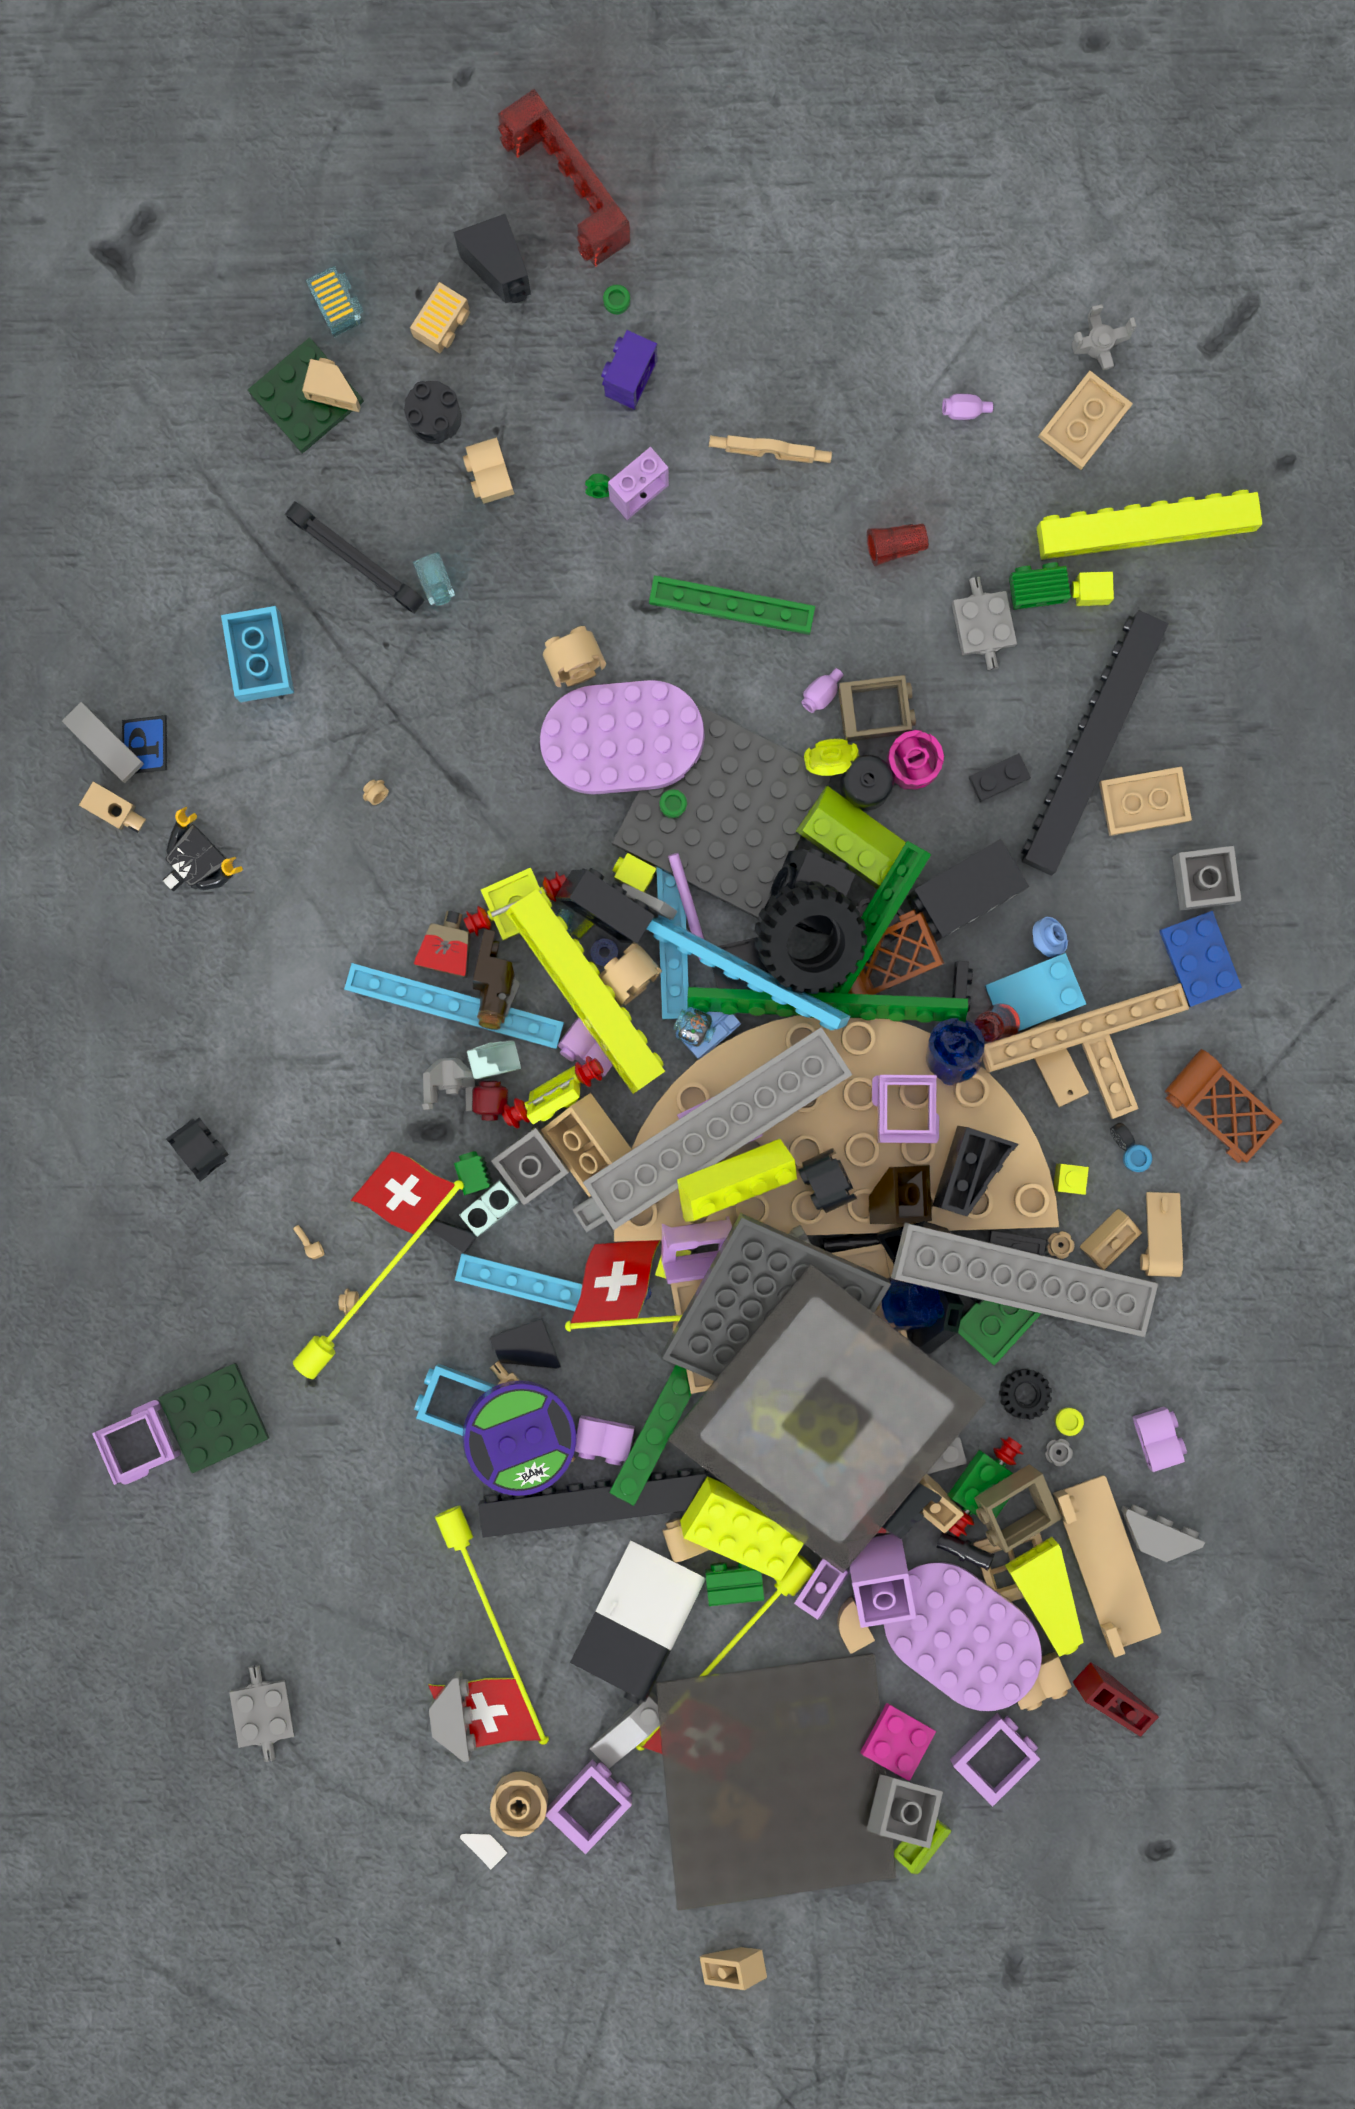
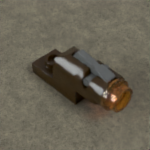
M484 929L473 977V989L480 990V1008L477 1018L479 1019L478 1024L480 1026L498 1030L501 1024L505 1022V1017L509 1014L520 983L514 978L515 974L512 963L496 958L500 942L495 941V931Z

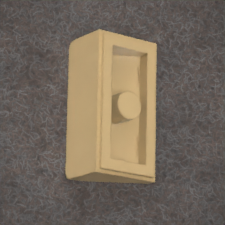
M1117 1209L1080 1245V1248L1101 1270H1105L1142 1232L1125 1213Z

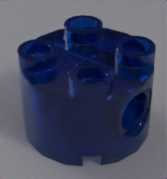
M958 1018L941 1021L933 1028L928 1040L926 1062L930 1071L937 1075V1078L941 1079L944 1084L953 1085L967 1081L977 1074L981 1067L985 1039L981 1030L967 1020L966 1023L958 1021Z
M891 1276L888 1278L891 1285L881 1300L882 1309L888 1323L895 1324L896 1327L894 1329L896 1331L931 1327L936 1323L937 1319L943 1317L944 1307L940 1302L937 1289L895 1280Z

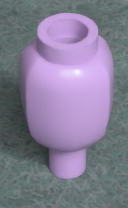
M953 394L949 398H944L942 403L943 415H948L953 420H970L978 417L981 413H992L993 402L982 401L978 396L972 394Z
M835 668L830 675H823L815 679L803 693L804 699L801 701L803 707L811 713H814L815 710L824 709L837 694V682L844 676L843 673Z

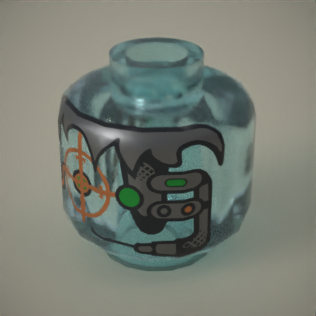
M689 1007L686 1011L681 1010L673 1030L676 1031V1038L698 1048L704 1041L710 1042L716 1028L711 1026L713 1017L710 1014Z

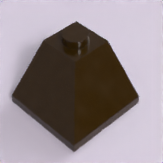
M930 1165L889 1167L869 1195L870 1224H904L932 1221Z

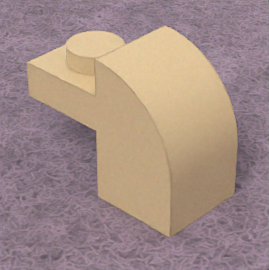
M852 1596L849 1597L842 1604L838 1612L837 1624L841 1637L850 1654L874 1642L875 1639L869 1627L861 1628L856 1603Z

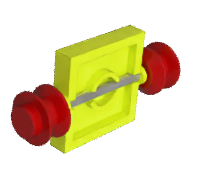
M528 868L481 889L489 911L486 913L485 909L477 906V913L473 915L466 911L468 917L463 920L469 933L475 932L478 937L480 929L490 930L491 922L489 919H491V921H495L503 941L520 934L505 913L508 908L535 889H538L540 894H547L549 899L556 902L555 896L566 878L564 874L558 876L557 871L555 872V878L552 880L545 876L542 883L545 889H543V887H539L532 869Z
M587 1056L586 1064L582 1065L576 1062L575 1066L530 1091L529 1101L524 1102L515 1098L514 1106L511 1107L505 1104L504 1112L502 1113L508 1126H514L516 1129H519L521 1120L527 1123L531 1121L532 1124L540 1120L546 1121L560 1108L572 1106L580 1097L581 1083L591 1087V1080L593 1078L599 1081L602 1080L601 1074L604 1070L598 1059H592L590 1056Z

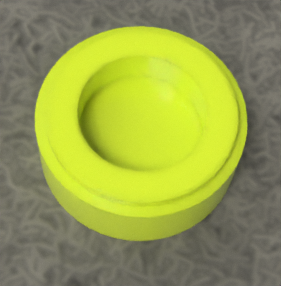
M1065 1407L1059 1410L1055 1416V1426L1064 1435L1074 1436L1083 1428V1416L1074 1408Z

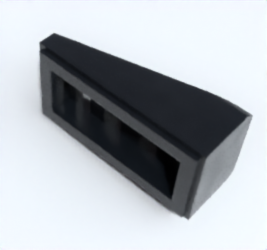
M434 1219L427 1227L462 1253L467 1252L477 1238L473 1231L438 1219Z

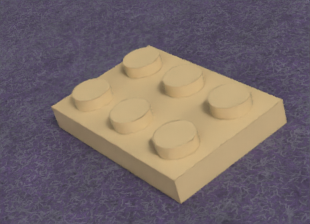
M1089 371L1038 437L1082 470L1133 403L1093 372Z
M1182 767L1099 782L1109 836L1192 821Z

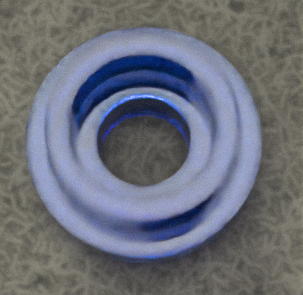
M599 939L591 947V957L596 964L605 966L613 958L618 957V948L610 939ZM604 947L610 950L609 956L605 958L599 955L600 949Z

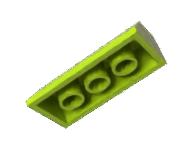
M829 786L824 788L796 830L797 833L829 856L847 864L849 870L877 890L906 843Z

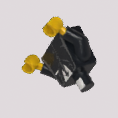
M184 807L176 812V823L171 831L166 849L167 856L165 860L174 870L163 881L173 892L184 882L195 890L220 888L233 874L242 872L243 868L242 866L234 868L232 863L236 857L226 859L198 827L193 824L189 825L197 819V815L193 813L187 817L185 815L187 807Z

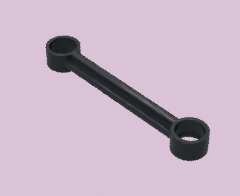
M294 501L284 514L293 524L301 530L308 532L390 594L410 612L415 614L425 601L416 591L406 584H402L316 519L312 513L299 503Z

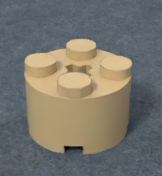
M585 626L573 629L569 635L562 638L557 636L545 642L546 649L543 652V658L557 687H561L563 682H566L567 687L585 682L596 675L594 671L600 666L601 670H603L606 666L605 659L593 633L587 631Z
M631 944L623 952L624 955L619 960L617 957L613 958L605 965V970L599 975L604 985H608L613 989L615 993L614 999L620 1007L627 1005L640 995L650 983L649 979L654 982L662 973L661 968L638 944Z
M522 1771L510 1773L500 1779L492 1796L490 1812L492 1820L504 1833L514 1837H523L534 1832L542 1824L548 1806V1793L543 1781L538 1776ZM516 1800H522V1808H518Z

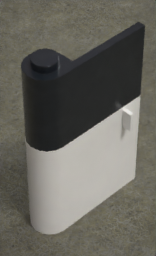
M630 1541L570 1663L625 1691L624 1698L638 1705L641 1700L646 1702L706 1578Z

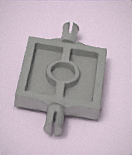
M974 577L969 579L972 595L968 598L957 599L951 602L962 656L970 654L985 655L987 670H995L999 668L995 653L1000 649L1017 645L1007 592L983 593L981 578Z
M253 1665L248 1667L251 1683L243 1688L230 1690L229 1694L238 1748L250 1745L262 1746L264 1762H269V1755L270 1761L276 1759L273 1743L280 1739L294 1737L295 1733L286 1680L262 1681L260 1665H255V1670Z

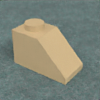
M319 358V361L310 359L302 390L306 399L359 412L360 404L340 369L335 365V362L325 358Z
M917 1467L908 1477L942 1496L937 1504L931 1500L923 1508L924 1517L943 1533H946L964 1513L934 1479Z
M740 1947L700 1956L705 1985L746 1990L767 1978L763 1953L760 1949Z

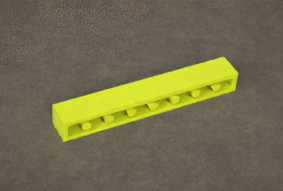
M1239 490L1233 492L1232 496L1222 497L1221 493H1215L1205 496V499L1195 500V497H1186L1179 499L1178 503L1168 504V501L1163 500L1154 502L1149 507L1142 508L1140 504L1128 505L1124 507V510L1114 511L1113 508H1104L1098 510L1097 514L1087 515L1085 511L1070 514V517L1067 518L1051 515L1044 517L1043 521H1040L1037 526L1040 557L1041 560L1254 532L1261 527L1262 517L1258 492L1249 493V490Z
M535 889L511 905L505 913L630 1091L634 1094L665 1072L663 1061L657 1053H652L646 1045L648 1041L643 1032L634 1028L630 1022L632 1018L629 1012L624 1007L620 1008L614 999L615 993L613 989L608 985H604L599 978L600 972L592 961H587L583 955L584 949L577 939H572L566 931L568 927L562 917L554 914L549 898L544 893L540 894L538 889Z

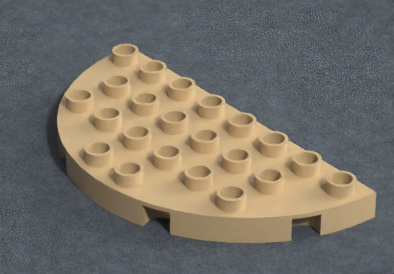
M797 1015L772 1021L745 1031L720 1044L696 1061L670 1086L656 1103L631 1148L632 1150L678 1121V1114L715 1097L822 1027L852 1075L762 1133V1137L745 1144L718 1162L720 1163L781 1139L795 1159L797 1180L689 1222H685L683 1218L679 1189H676L614 1230V1242L662 1240V1224L672 1228L726 1220V1217L729 1216L733 1227L740 1213L787 1234L799 1225L802 1226L806 1235L879 1233L902 1227L904 1224H870V1193L889 1167L930 1165L932 1221L929 1223L948 1228L949 1231L1059 1227L1050 1170L1040 1144L1027 1119L1007 1091L990 1073H987L983 1067L966 1053L931 1033L899 1021L850 1018L845 1027L829 1030L819 1024L820 1020L816 1018ZM878 1075H937L936 1113L939 1115V1140L937 1143H877L878 1106L872 1103L873 1077ZM887 1085V1130H928V1085ZM957 1125L1018 1143L1016 1149L1010 1153L1002 1164V1169L990 1181L987 1190L968 1217L932 1206ZM833 1148L836 1154L832 1155V1158L841 1161L853 1186V1189L849 1190V1194H856L857 1199L825 1213L824 1210L816 1209L810 1196L814 1194L811 1184H804L798 1169L803 1167L802 1162Z

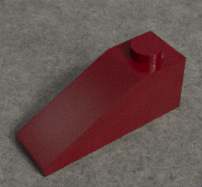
M1092 1662L1072 1681L1086 1703L1140 1737L1159 1718L1157 1713L1119 1681Z

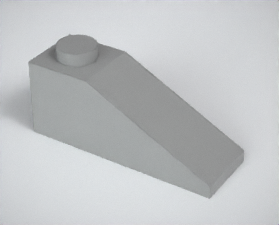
M651 1691L646 1702L641 1700L639 1705L634 1703L589 1749L609 1769L669 1717V1709Z

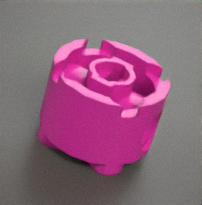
M919 730L905 732L896 738L887 753L886 762L893 772L896 784L902 789L916 790L926 787L935 780L942 769L944 754L942 746L934 736Z

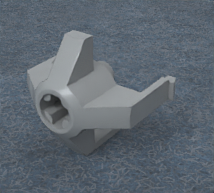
M1101 304L1093 306L1088 314L1089 335L1082 338L1081 331L1075 333L1072 349L1074 354H1088L1092 358L1097 359L1101 368L1107 370L1114 367L1110 351L1114 346L1129 340L1137 325L1134 317L1128 320L1126 326L1116 329L1102 324L1100 313L1103 305Z
M458 1058L438 1059L423 1073V1110L433 1109V1103H438L437 1088L438 1090H446V1094H458V1090L466 1088V1111H472V1089L475 1087V1079L472 1071L462 1060Z

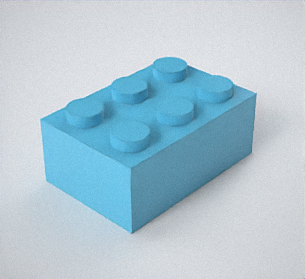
M272 606L221 615L234 696L238 701L246 702L294 693L282 617L277 607Z

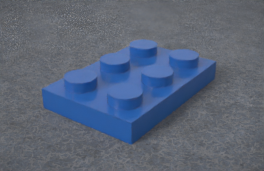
M1213 911L1159 931L1178 982L1182 985L1188 1007L1242 988Z

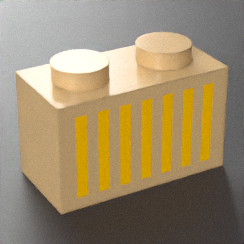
M439 282L411 325L412 336L438 353H441L444 347L448 348L455 338L454 332L458 325H463L468 319L470 311L467 299Z

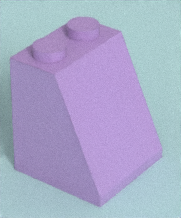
M893 1534L846 1542L861 1628L916 1619L902 1538L900 1539Z

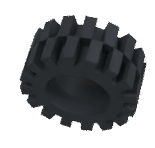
M1030 1369L1014 1370L1013 1373L1005 1377L1004 1382H1001L1000 1386L1002 1388L1001 1391L999 1390V1396H1001L1002 1400L1000 1402L1012 1416L1031 1420L1034 1417L1043 1415L1042 1412L1044 1410H1048L1049 1407L1047 1405L1052 1401V1397H1050L1052 1388L1048 1386L1049 1381L1039 1372ZM1023 1383L1031 1384L1036 1392L1035 1399L1028 1405L1020 1404L1015 1396L1017 1387Z

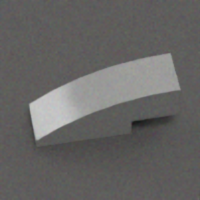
M82 702L62 720L124 783L144 765L114 732Z

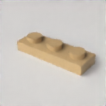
M1110 1035L1081 1043L1111 1119L1139 1109Z

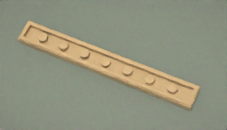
M1179 983L981 1045L979 1049L986 1071L989 1073L1188 1010L1189 1007L1182 985Z

